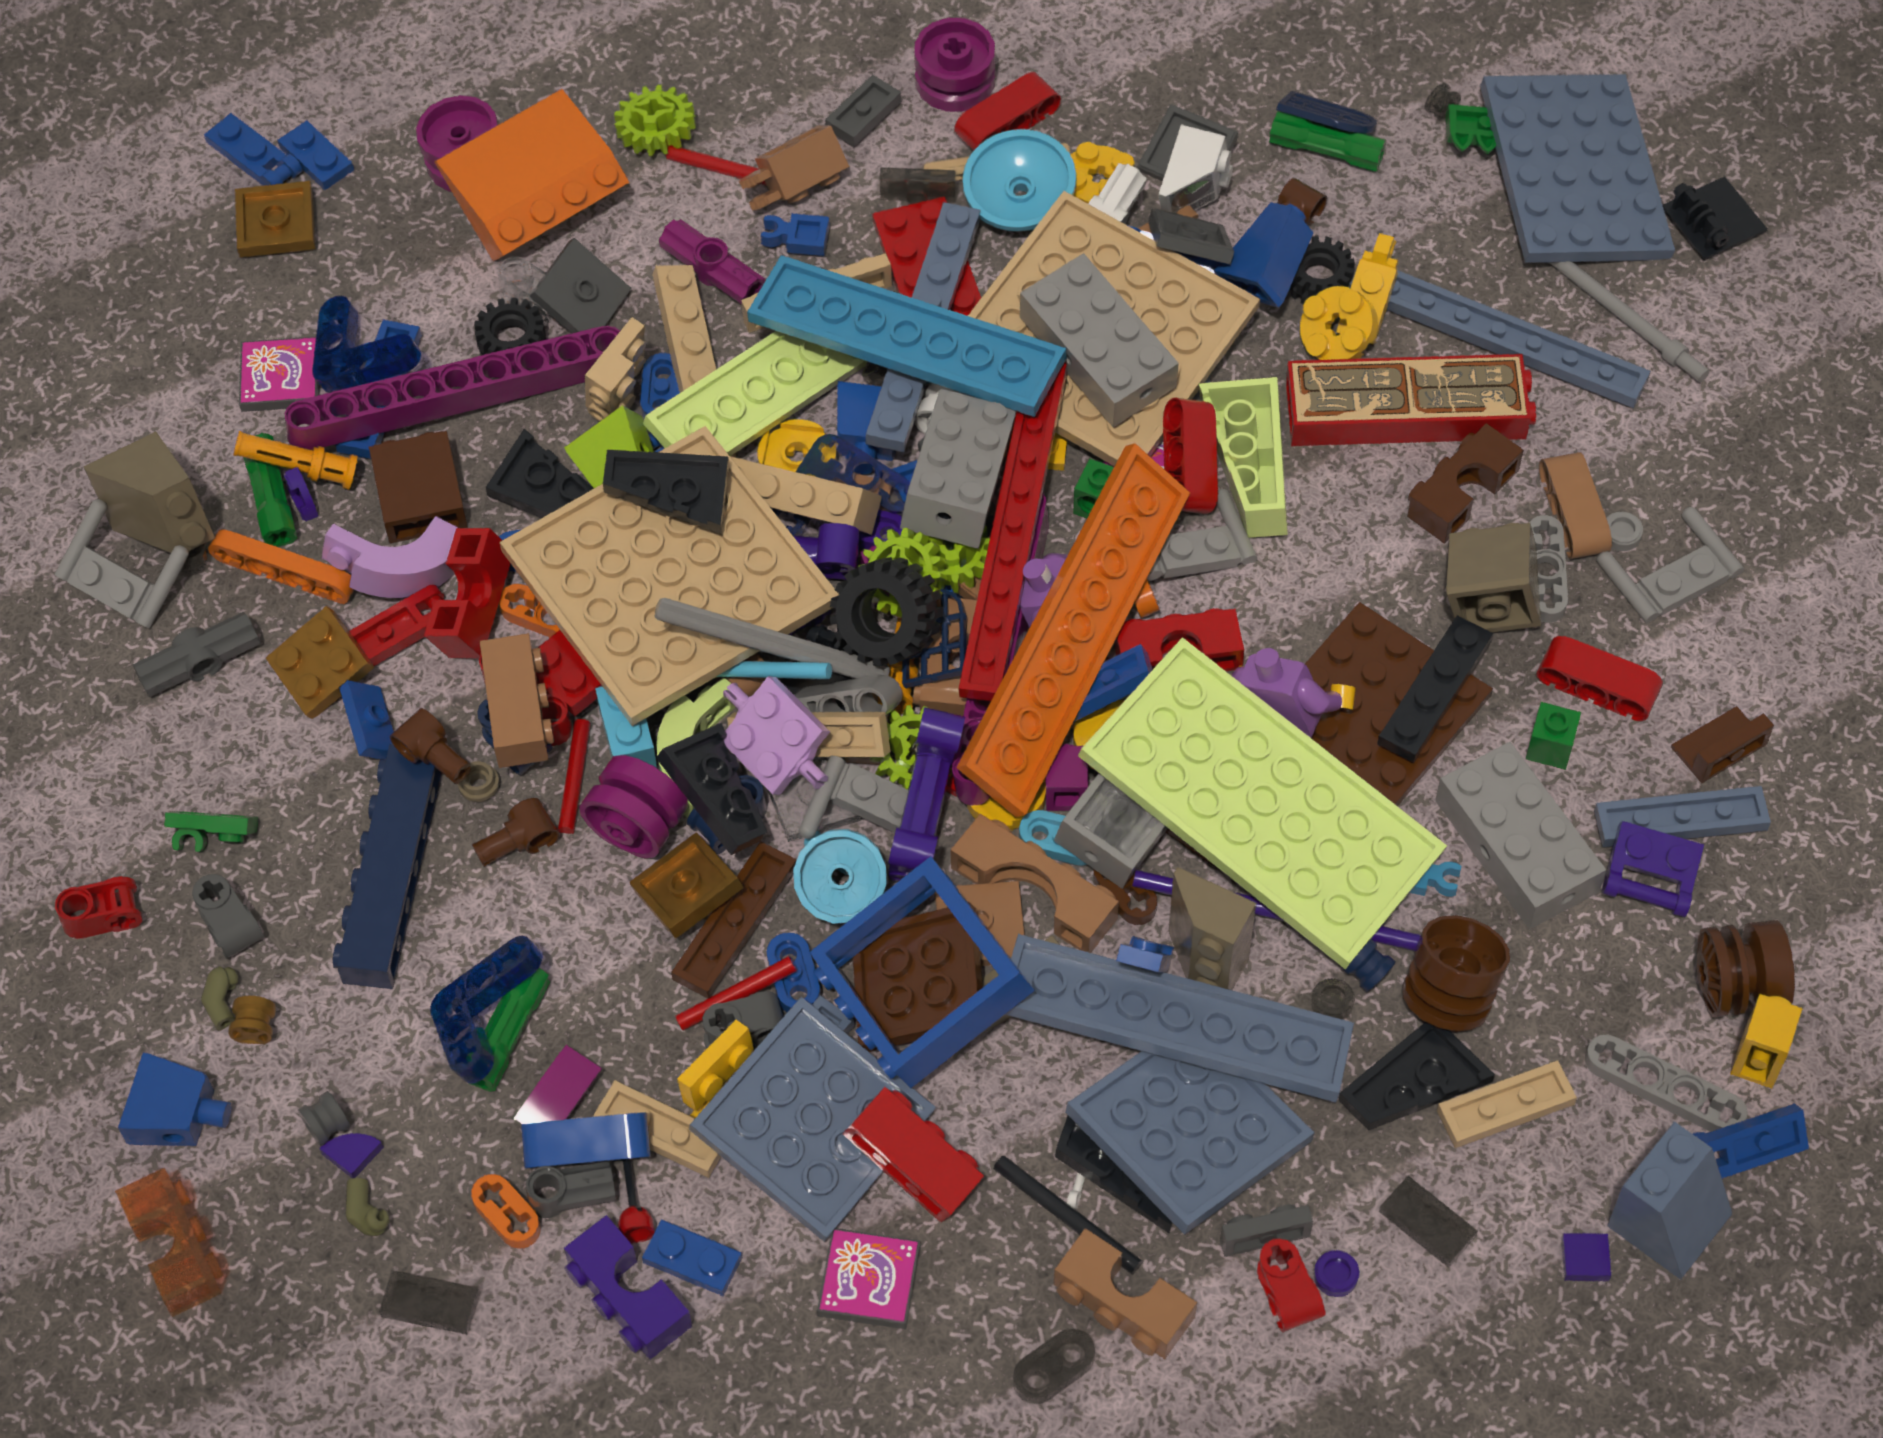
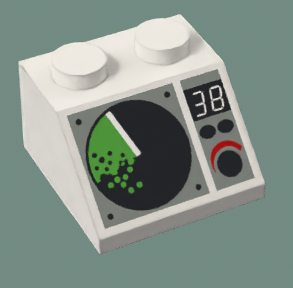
M1181 125L1158 194L1161 210L1176 213L1181 208L1190 205L1196 211L1218 199L1221 187H1228L1233 171V165H1229L1231 151L1227 150L1224 135Z

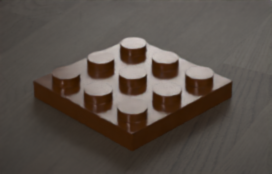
M968 902L970 906L973 908V910L976 912V908L971 904V902ZM948 907L902 918L853 957L855 992L894 1046L916 1041L983 988L980 950ZM857 1020V1028H858V1027L861 1026V1025H860V1023H859L858 1020ZM858 1035V1044L868 1052L878 1050L877 1047L870 1050Z

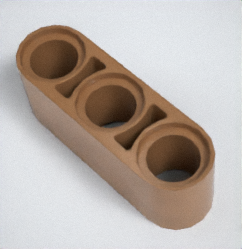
M1578 452L1541 459L1539 463L1540 479L1542 483L1546 482L1547 484L1544 490L1553 515L1557 514V520L1563 526L1565 548L1568 547L1570 552H1566L1568 558L1574 559L1606 551L1610 552L1612 547L1611 531L1584 455Z

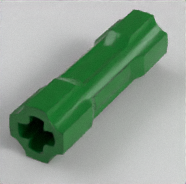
M1277 111L1269 139L1270 143L1296 150L1307 149L1344 159L1350 165L1376 172L1384 156L1387 141L1386 139L1364 133H1349L1312 123L1308 119L1282 111Z
M260 433L254 435L274 441L273 436L270 434ZM244 458L255 498L257 519L263 542L276 547L293 544L297 539V533L280 473L281 467Z
M526 962L515 964L502 990V997L480 1040L471 1049L460 1071L463 1075L462 1079L468 1084L489 1092L496 1090L509 1064V1057L531 1013L537 1009L550 984L549 975L545 971Z

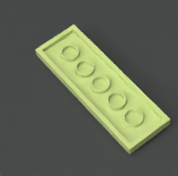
M775 331L647 414L643 425L664 448L706 426L727 454L732 456L837 386L838 381L843 382L864 368L868 361Z

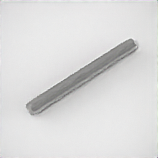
M668 598L659 599L656 605L654 616L659 621L796 662L830 663L833 673L853 679L889 675L890 668L887 664L873 666V660L863 663L857 660V655H849L841 650Z

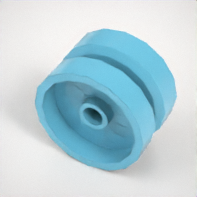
M850 829L828 830L813 837L799 852L793 869L794 889L801 904L816 918L830 923H847L884 893L887 884L886 862L879 847L866 835ZM837 868H843L848 872L849 878L844 884H836L835 879L832 878V873Z

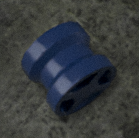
M1370 939L1346 970L1342 966L1341 969L1347 974H1354L1359 979V986L1367 992L1389 972L1396 961L1389 955H1382L1377 950V943Z

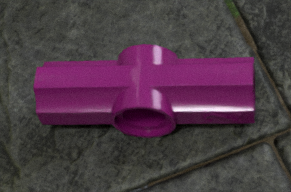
M673 219L668 223L659 238V245L662 249L685 265H693V269L701 283L707 286H716L741 305L742 299L758 293L765 283L764 277L728 253L727 245L723 240L715 237L707 238L682 219L678 221Z

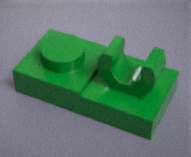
M172 811L165 812L164 827L179 828L172 837V847L174 850L183 849L184 838L189 834L196 841L195 852H202L207 847V837L202 830L219 833V841L244 842V835L257 833L258 816Z

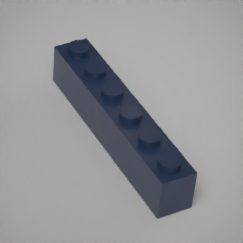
M389 744L386 759L381 758L379 761L377 781L380 783L378 794L372 795L369 802L368 814L371 824L369 831H363L360 855L363 857L360 868H354L351 877V892L354 895L351 905H346L343 910L342 929L345 932L342 943H336L333 952V968L338 969L343 984L393 989L443 774L431 763L425 764L421 760L416 763L408 761L397 751L393 744Z

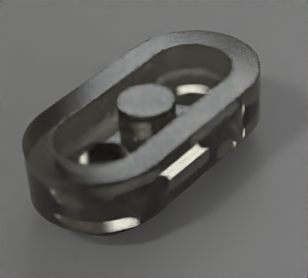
M1065 1329L1022 1358L1015 1366L1013 1372V1387L1019 1398L1030 1404L1045 1403L1085 1375L1093 1366L1095 1347L1090 1336L1079 1329ZM1068 1350H1075L1080 1354V1358L1075 1362H1069L1063 1355ZM1032 1376H1039L1044 1380V1384L1039 1388H1033L1027 1381Z

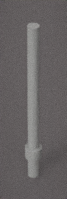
M1570 261L1548 262L1662 352L1661 357L1673 367L1678 365L1698 382L1706 379L1710 370L1688 354L1689 349L1677 339L1673 341L1575 263Z

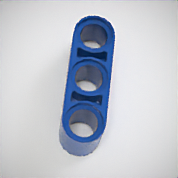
M647 1112L521 1124L525 1169L650 1157Z

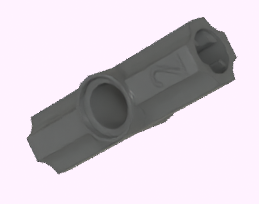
M242 612L206 630L192 627L180 632L173 639L172 646L133 664V667L147 695L151 697L187 679L201 681L205 679L203 676L208 673L212 676L220 670L222 662L261 643L247 614Z

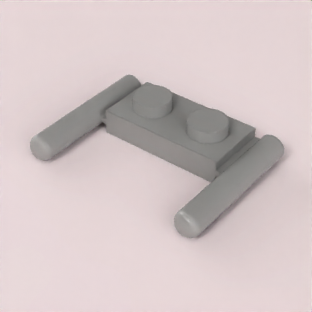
M1218 490L1217 506L1226 526L1168 535L1147 577L1148 580H1156L1162 575L1163 578L1234 568L1239 563L1246 565L1257 561L1256 553L1228 490Z
M95 499L92 501L54 575L150 629L189 552L184 546H175L156 583L153 584L94 549L87 547L107 510V504L104 501Z
M1694 507L1686 508L1682 512V518L1705 546L1641 578L1639 583L1635 584L1610 552H1602L1597 556V563L1646 624L1657 619L1659 615L1662 616L1727 582L1728 579H1733L1745 570Z
M830 756L823 771L828 776V780L823 782L824 785L821 788L815 790L799 828V833L806 839L815 836L829 800L833 801L832 804L895 833L896 827L900 828L908 790L853 763L848 765L838 756Z

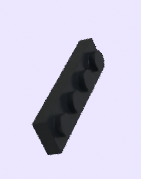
M1457 615L1380 733L1377 744L1414 763L1492 642L1493 633Z

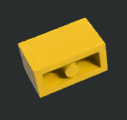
M1759 994L1743 1032L1730 1074L1773 1089L1789 1053L1803 1008L1794 1006L1788 1000L1779 996L1768 997Z

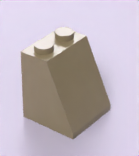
M156 431L84 466L97 498L107 504L105 516L113 531L170 553L177 545L184 546L188 551H191L215 539L190 478Z
M1508 523L1501 527L1486 529L1469 528L1462 532L1449 534L1446 592L1454 618L1458 615L1490 632L1541 626L1537 547L1530 523Z

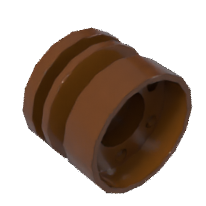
M1452 915L1440 916L1429 921L1421 933L1415 950V958L1409 966L1408 974L1402 985L1403 998L1406 1004L1420 1019L1438 1028L1466 1031L1484 1024L1491 1011L1492 1003L1497 996V989L1504 978L1510 962L1509 948L1502 936L1490 926L1475 919Z
M1778 920L1745 924L1742 931V939L1734 925L1723 926L1721 931L1717 927H1706L1700 930L1697 940V975L1706 1008L1713 1018L1728 1016L1730 1011L1734 1015L1745 1014L1749 1000L1754 1008L1759 994L1768 997L1779 996L1785 998L1791 1004L1793 1003L1795 973L1792 951L1785 929Z

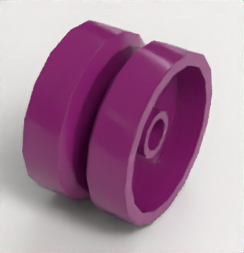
M945 18L932 22L920 32L915 41L914 50L915 87L920 97L926 103L945 112H964L991 95L995 88V42L986 28L978 22L966 18Z
M459 95L448 97L431 105L420 116L416 127L417 142L424 156L428 175L437 186L452 192L434 163L436 160L499 125L496 113L488 103L472 96Z
M626 755L613 756L598 777L600 785H594L580 804L581 817L600 838L609 844L637 857L654 858L669 838L668 829L674 828L687 810L688 800L676 783L653 765Z

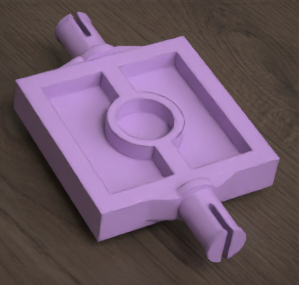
M768 676L754 695L750 697L737 683L730 684L727 687L728 690H724L723 696L738 709V712L733 722L726 729V736L723 741L726 747L735 754L740 762L772 794L781 795L789 783L801 774L813 785L814 789L821 788L824 785L823 782H827L828 776L813 763V759L815 758L817 748L830 731L777 677Z

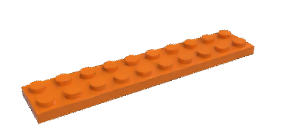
M1136 443L1124 447L956 767L1015 817L1027 814L1190 494L1188 490Z

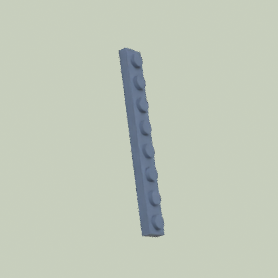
M943 202L912 298L951 310L980 221V209ZM889 368L887 369L866 432L867 445L900 452L905 451L927 381Z
M1398 271L1386 310L1496 354H1523L1524 365L1631 408L1635 407L1649 380L1650 370ZM1352 279V281H1351L1350 284H1349V288H1351L1353 279Z

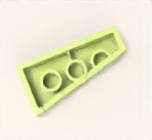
M1277 377L1198 383L1200 400L1211 403L1215 409L1217 454L1248 537L1288 535Z

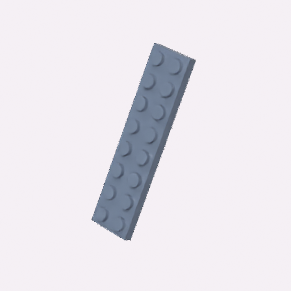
M1018 934L1011 960L1035 991L1005 1015L1328 1101H1337L1354 1022L1165 972H1155L1118 962L1112 958Z

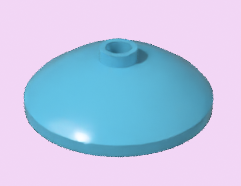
M1026 129L1005 131L985 140L970 155L963 172L964 195L970 208L980 209V219L987 224L1008 231L1033 230L1063 191L1074 196L1076 189L1075 165L1066 148L1047 134ZM1024 191L1027 193L1022 196L1015 195L1017 192Z

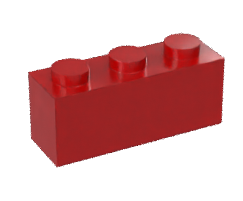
M884 1087L844 1131L843 1135L942 1223L957 1209L984 1175L977 1170L979 1167L978 1163L972 1156L963 1150L956 1151L944 1140L946 1138L944 1132L935 1123L929 1120L924 1122L912 1111L913 1106L903 1094L895 1090L891 1092L888 1088Z

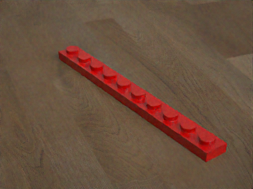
M1063 363L1035 417L1018 411L1016 413L958 688L959 697L992 701L1007 672L1025 583L1023 568L1030 559L1067 377V363Z

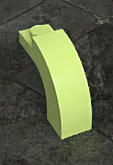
M723 677L713 686L705 687L698 694L695 702H692L684 695L670 705L659 727L657 756L663 748L715 726L735 708L723 696L724 690H728L727 687L731 684ZM659 763L660 771H662V772L665 773L667 776H669V774L665 771V769H664V768L662 767V765ZM689 800L688 808L684 813L687 818L694 809Z

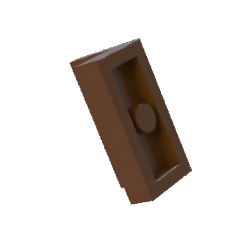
M1736 706L1673 743L1671 748L1701 783H1704L1766 746L1774 724L1764 713L1750 721Z

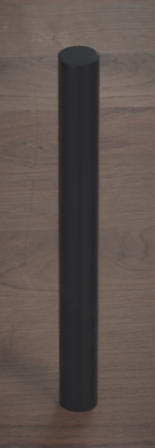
M1005 1155L1001 1156L993 1168L996 1172L1076 1233L1081 1235L1086 1228L1121 1251V1267L1131 1275L1142 1265L1143 1261Z

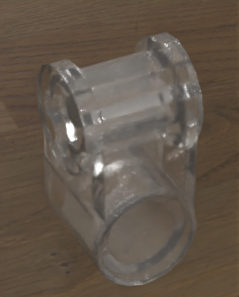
M522 257L506 258L498 267L502 298L508 304L511 302V297L518 298L519 305H521L523 300L530 302L531 308L535 305L539 309L544 325H548L553 317L529 297L546 272Z

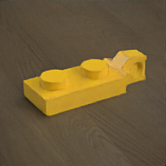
M1381 233L1378 235L1373 253L1364 251L1351 285V289L1362 294L1376 310L1378 330L1372 345L1376 342L1398 275L1397 266L1399 261L1391 258L1396 240L1392 236ZM1340 319L1336 331L1338 335H1340V329L1346 327L1347 321Z

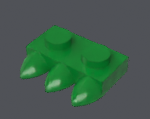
M1448 104L1445 113L1447 142L1453 143L1461 152L1466 150L1470 144L1478 145L1486 154L1493 151L1496 147L1493 131H1491L1489 116H1487V107Z

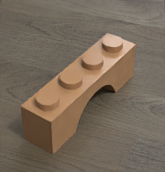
M979 814L951 849V869L975 884L1014 880L1028 882L1042 889L1055 906L1054 934L1078 950L1092 953L1118 919L1119 901L1116 900L1110 890L1102 885L1094 886L1081 877L1074 867L1067 863L1059 864L1051 859L1039 845L1031 841L1025 842L1013 835L1011 830L999 820L991 821L982 814Z

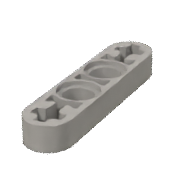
M1608 1034L1599 1035L1593 1038L1588 1045L1585 1063L1590 1072L1710 1132L1747 1119V1107L1738 1096L1615 1036ZM1609 1049L1613 1052L1612 1059H1609L1606 1064L1600 1062L1599 1053ZM1627 1057L1631 1061L1628 1064L1626 1073L1622 1074L1620 1069ZM1639 1067L1650 1068L1657 1075V1082L1652 1085L1640 1084L1635 1079L1633 1072ZM1678 1087H1688L1696 1093L1698 1100L1692 1105L1681 1104L1674 1097L1673 1091ZM1707 1096L1711 1098L1712 1101L1708 1106L1706 1113L1704 1114L1700 1112V1110L1702 1109ZM1725 1107L1733 1110L1732 1118L1727 1123L1719 1119L1720 1112Z

